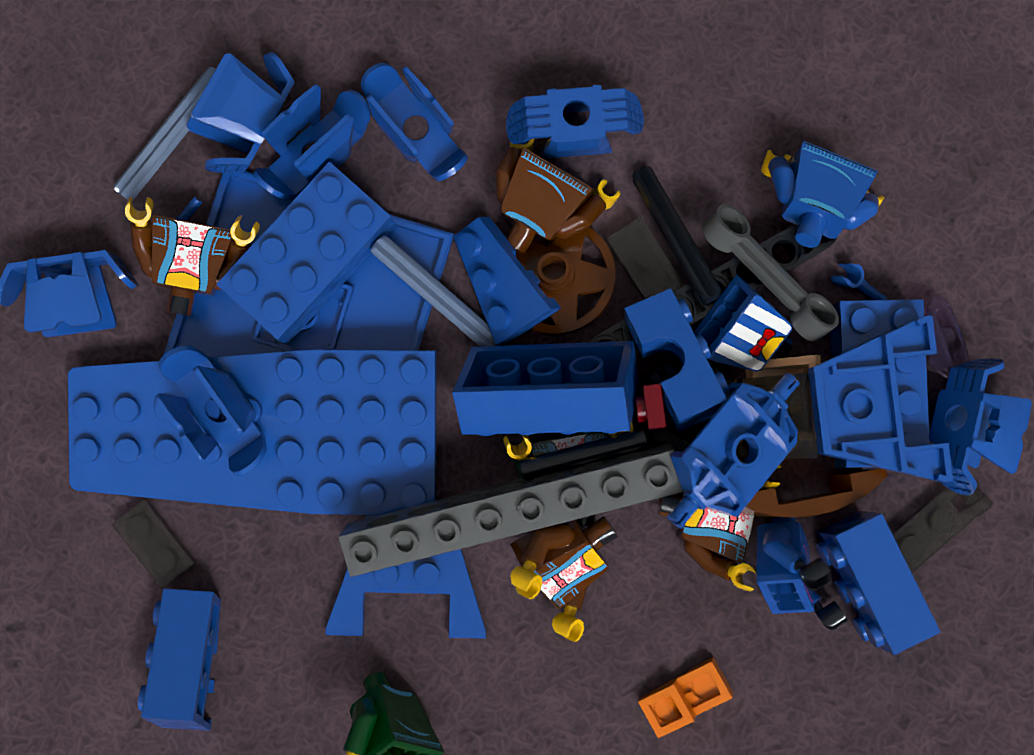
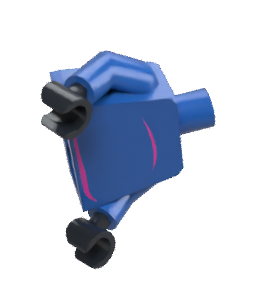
M770 517L771 523L760 524L757 527V584L772 614L814 612L827 629H837L848 621L847 617L835 600L823 608L820 604L822 597L814 591L832 582V578L828 575V566L820 557L811 562L807 538L801 523L797 522L795 517Z

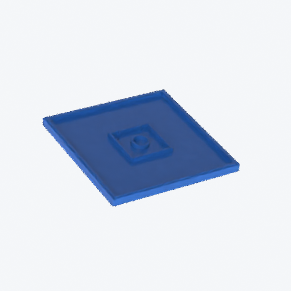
M246 171L244 173H223L206 225L231 230L236 218L242 215L239 224L240 228L245 232H251L253 225L257 221L260 224V229L251 242L252 246L294 199H281L272 195L256 182L253 173ZM390 215L396 227L387 237L440 282L454 240V234ZM371 253L288 345L272 336L223 290H216L214 296L195 293L191 316L176 314L164 354L173 348L184 345L194 346L208 357L310 349L419 350L433 306Z

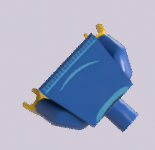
M806 141L802 142L790 164V155L785 154L784 157H777L771 150H768L761 167V172L772 178L777 199L783 203L782 217L786 221L799 225L795 240L805 247L814 248L819 246L822 235L833 239L837 238L843 229H856L876 215L878 207L885 199L882 195L877 197L868 192L870 185L876 177L877 170Z

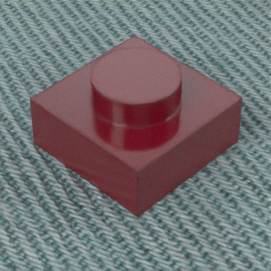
M661 384L643 386V396L635 397L638 422H646L647 431L666 428Z

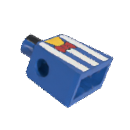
M738 275L733 278L694 331L695 337L698 335L704 337L711 353L710 360L755 372L762 370L772 356L777 359L786 358L793 347V342L788 337L793 325Z

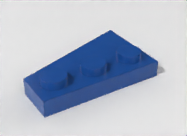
M478 217L454 235L453 238L496 345L508 344L561 309L553 297L548 298L538 286L540 280L532 270L526 271L518 261L515 248L490 217Z

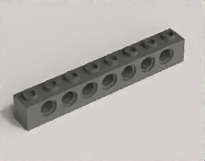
M670 440L648 445L649 449L529 480L521 478L347 523L338 538L349 575L353 577L684 492L671 459L674 449Z

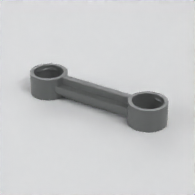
M723 204L703 222L702 231L708 242L722 252H733L790 310V321L802 337L809 341L817 342L838 325L839 317L834 306L819 294H808L750 235L751 228L748 220L739 210L733 206Z

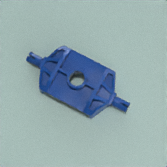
M784 373L776 386L768 392L745 383H731L729 389L733 393L685 451L673 452L671 459L681 488L685 492L683 494L684 498L667 516L675 526L682 529L697 508L702 510L708 508L725 515L738 517L796 445L798 430L786 410L789 406L785 403L791 393L800 385L793 375ZM744 438L749 445V454L743 462H740L736 455V447L739 441Z

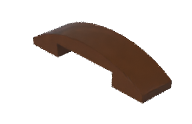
M868 468L828 475L831 492L780 502L777 500L775 488L759 489L741 513L757 517H808L833 512L858 501L870 493L888 476L887 470Z

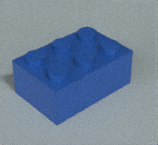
M858 511L816 532L821 541L816 543V549L827 566L833 565L839 578L834 581L835 588L845 604L851 602L858 616L852 619L857 633L864 642L869 640L876 648L879 647L896 655L941 633L882 513Z

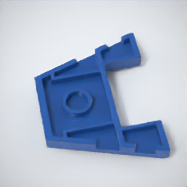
M932 316L919 318L808 369L818 454L937 482H953L949 443L906 447L904 441L894 359L937 354Z
M367 515L366 518H370V517H374V516H378V515ZM462 549L350 577L347 568L325 631V635L363 636L365 592L449 594V638L486 639L485 624Z

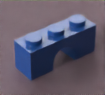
M670 288L624 308L625 323L642 358L656 352H669L677 356L683 364L682 370L676 376L660 383L663 402L677 431L679 432L713 417L727 400L726 397L730 395V390L722 373L717 372L714 374L707 360L711 358V353L702 335L695 337L689 325L690 322H693V318L685 300L682 298L677 301Z

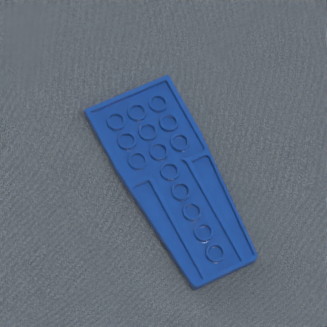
M310 349L209 357L217 370L225 371L233 378L254 408L256 417L253 421L265 436L267 451L264 458L253 470L242 476H236L229 470L228 458L218 444L206 460L200 462L182 440L176 428L173 427L155 400V396L158 393L184 397L177 385L162 375L159 369V361L74 367L68 373L69 484L76 491L307 514L382 515L436 501L437 350ZM211 398L207 403L209 417L217 422L225 421L227 418L213 398Z

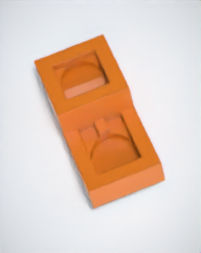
M712 657L644 695L638 700V703L656 736L660 738L694 722L696 715L732 699L734 692L716 660Z

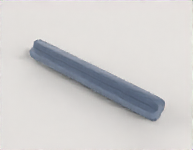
M210 66L204 71L116 181L114 189L123 197L129 199L132 196L134 200L187 134V123L191 113L213 76L215 68Z
M383 235L374 243L370 251L375 257L480 347L500 346L495 344L489 326L483 319L392 240Z

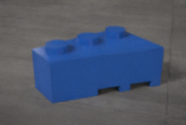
M163 589L162 600L157 601L155 604L153 623L157 628L155 640L149 643L146 651V667L149 668L147 685H142L139 692L138 709L142 711L141 718L161 728L211 731L212 719H204L207 693H214L215 680L210 679L213 654H217L221 599L214 592Z

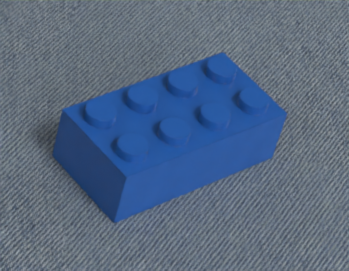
M328 162L216 285L272 336L288 345L371 254L370 250L374 243L381 236H388L396 225L392 217L331 162Z
M924 299L837 302L833 306L837 311L839 323L830 331L831 358L924 317ZM926 356L896 358L894 361L905 446L930 445ZM835 458V468L873 467Z
M634 341L471 347L452 392L462 435L478 434L480 436H490L493 434L514 433L521 435H532L535 433L574 434L576 432L612 434L619 431H630L635 397H637L639 387Z

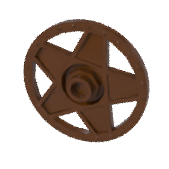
M590 227L567 239L556 237L549 247L532 240L525 253L515 249L516 258L525 270H532L540 280L538 284L540 289L548 298L553 297L561 307L560 310L550 315L555 325L538 323L529 329L530 331L544 335L570 334L593 323L607 308L615 288V263L605 241ZM585 237L600 251L606 268L581 260ZM604 291L596 306L577 320L578 296Z

